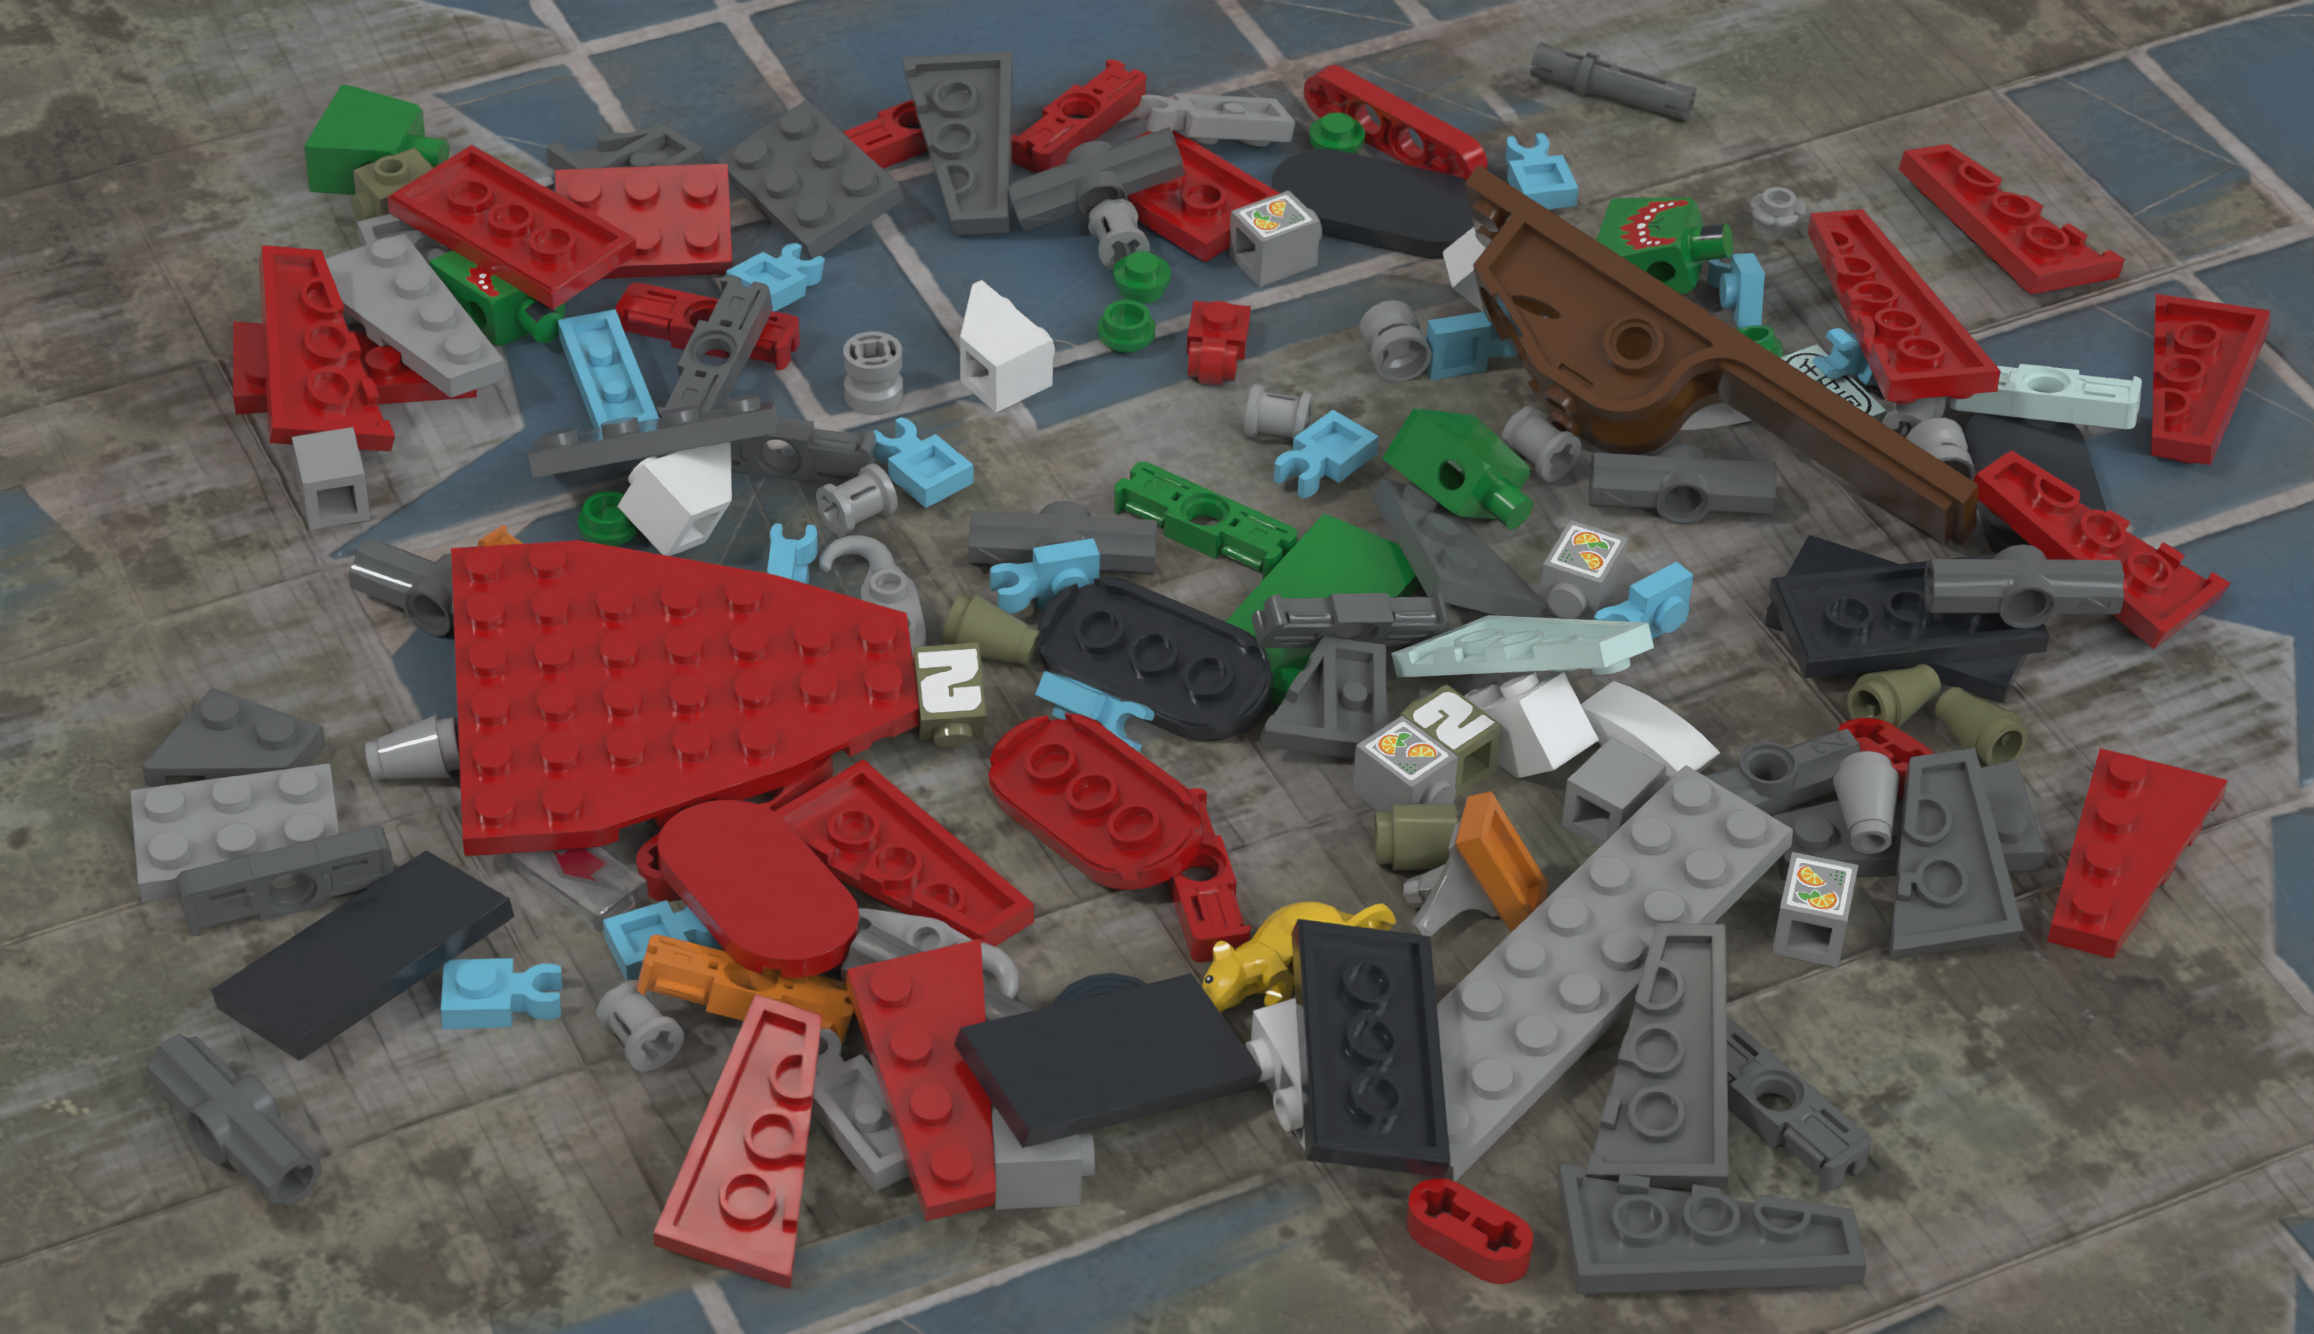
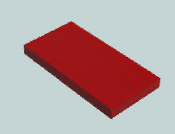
M473 145L468 146L387 197L389 213L553 310L637 255L636 238Z

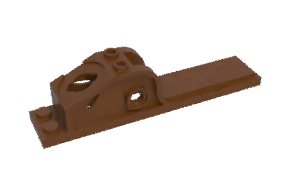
M1478 166L1464 183L1476 232L1475 237L1486 248L1473 264L1483 312L1501 341L1508 339L1532 379L1528 381V385L1548 415L1547 421L1560 432L1569 431L1577 437L1579 435L1592 445L1608 453L1640 455L1654 451L1669 442L1685 422L1697 411L1710 405L1726 403L1944 545L1949 539H1952L1963 546L1975 530L1978 500L1977 483L1481 166Z

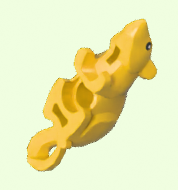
M1297 902L1283 906L1265 920L1250 941L1235 950L1226 941H1219L1215 944L1213 948V962L1204 977L1202 988L1220 1013L1225 1009L1239 1005L1246 996L1256 993L1265 995V1007L1290 1000L1293 986L1295 985L1291 933L1297 919L1390 931L1391 927L1396 923L1392 910L1383 903L1365 908L1356 915L1339 911L1321 902Z

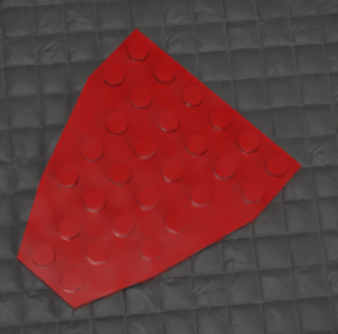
M581 540L451 548L464 857L601 847L619 841V829L652 818L659 828L676 815L679 809L706 800H744L784 787L813 775L814 762L842 749L849 757H852L871 748L872 744L880 738L895 737L919 725V702L906 612L774 574Z

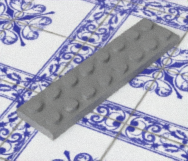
M1685 765L1437 1004L1451 1164L1444 1178L1456 1182L1634 1004L1656 923L1714 924L1791 847L1792 828Z

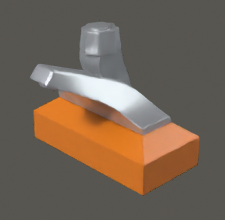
M1492 791L1467 797L1461 821L1453 829L1449 844L1450 856L1446 864L1425 874L1408 879L1404 883L1403 893L1408 905L1412 908H1421L1411 922L1418 935L1431 937L1451 918L1468 909L1481 910L1492 918L1499 916L1512 933L1545 901L1549 883Z

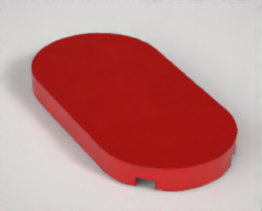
M1064 713L1066 720L1056 719L1050 721L1048 714L1034 717L1009 730L994 746L989 759L991 768L988 778L997 805L1014 821L1094 882L1109 888L1123 890L1151 887L1177 875L1188 866L1198 853L1203 840L1204 827L1193 794L1183 784L1094 719L1081 714Z
M715 800L693 805L680 811L669 819L661 829L658 837V862L663 878L728 955L740 966L763 974V967L780 969V977L805 978L826 972L845 961L849 948L859 932L858 905L851 893L776 812L762 805L747 801Z

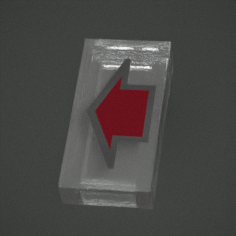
M600 847L505 854L507 868L599 933L603 930V919L626 913L648 897L647 880Z

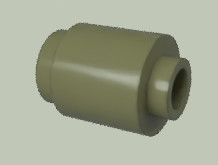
M1392 804L1391 811H1375L1376 864H1392V870H1434L1446 864L1450 856L1449 844L1454 826L1460 823L1462 818L1457 817L1456 805Z

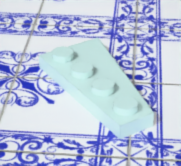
M1488 615L1393 652L1391 655L1397 678L1547 670L1558 673L1590 668L1594 675H1606L1627 669L1631 666L1630 657L1654 648L1649 623Z

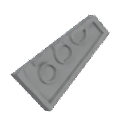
M405 233L394 237L382 238L372 244L326 258L344 305V320L352 317L365 326L367 337L380 347L385 345L394 347L401 353L402 363L452 398L506 379L504 359Z

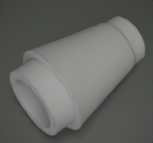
M435 714L382 736L378 740L366 742V759L372 779L375 781L384 778H451L452 771L460 769L457 718L451 717L441 720L439 714Z
M1857 752L1845 757L1840 762L1839 771L1833 779L1837 798L1849 836L1851 837V845L1856 851L1865 854L1882 852L1891 845V834L1900 780L1899 774L1892 767L1890 759L1877 752Z

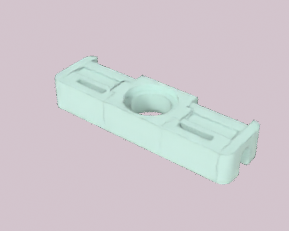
M2019 364V368L1997 366L2001 370L1997 392L1973 394V396L1967 399L1950 398L1949 407L1958 411L2132 429L2136 426L2137 413L2139 412L2142 380L2136 376L2133 377V381L2079 375L2080 370Z

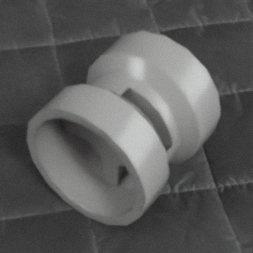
M1397 300L1384 301L1373 306L1364 314L1360 322L1359 332L1368 351L1371 352V360L1381 378L1395 383L1405 382L1419 376L1427 368L1431 361V349L1423 332L1420 331V324L1411 306Z
M868 331L856 334L845 343L843 348V367L847 375L844 378V399L847 405L856 412L866 415H880L894 410L902 402L903 379L899 372L902 369L903 360L902 345L898 339L883 332Z
M1932 418L1922 421L1911 429L1906 439L1973 481L1976 472L1971 456L1967 452L1968 446L1962 427L1947 418Z

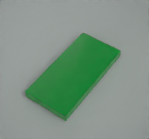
M1323 513L1225 622L1235 625L1256 637L1251 617L1257 610H1265L1263 603L1273 595L1280 594L1281 598H1328L1331 594L1388 593V597H1410L1421 583L1399 544ZM1264 648L1267 659L1271 663L1274 677V691L1271 703L1278 706L1281 705L1289 687L1299 672L1305 669L1315 648Z

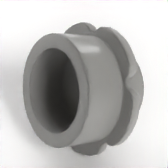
M1782 187L1769 188L1763 193L1754 196L1750 202V209L1753 210L1754 228L1760 234L1771 238H1785L1794 234L1798 227L1799 218H1803L1806 212L1803 202L1796 199L1792 191Z

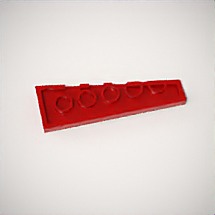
M1863 209L1810 213L1808 236L1887 402L1911 404L1918 399L1945 396L1953 399H1967L1973 396V394L1998 391L2001 370Z

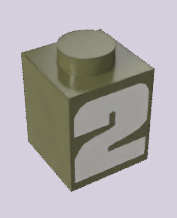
M979 642L914 647L913 664L919 702V725L917 726L919 741L934 740V744L940 747H958L972 742L973 737H983L986 709Z
M1447 684L1424 699L1413 701L1400 713V716L1407 718L1458 756L1455 798L1497 771L1502 724Z

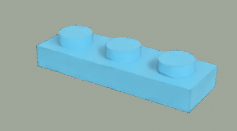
M615 309L558 320L559 339L594 428H600L604 422L626 417H637L638 422L659 419Z

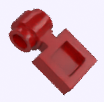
M1193 301L1187 334L1186 354L1189 355L1188 377H1198L1199 384L1223 386L1224 380L1235 381L1238 359L1245 360L1250 329L1251 306L1234 305L1225 301Z

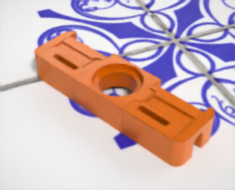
M658 934L652 935L649 939L636 990L642 995H645L646 990L699 1003L707 1006V1012L742 1021L745 1020L755 994L821 1014L822 1030L827 1028L833 1031L839 1037L841 1044L846 1040L854 1011L845 982L818 975L805 978L780 977V969H769L763 967V974L740 966L725 951Z

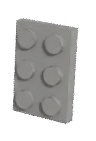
M330 763L130 790L137 877L142 903L181 897L177 876L182 871L340 834ZM287 873L276 878L272 884L300 881L303 875Z

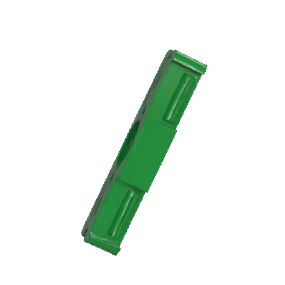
M1138 462L1130 469V480L1121 478L1114 486L1115 514L1118 515L1124 510L1143 520H1157V526L1164 529L1165 537L1214 559L1220 554L1263 573L1262 580L1297 543V530L1294 527L1148 462ZM1203 516L1215 518L1220 522L1214 525H1198L1190 520Z

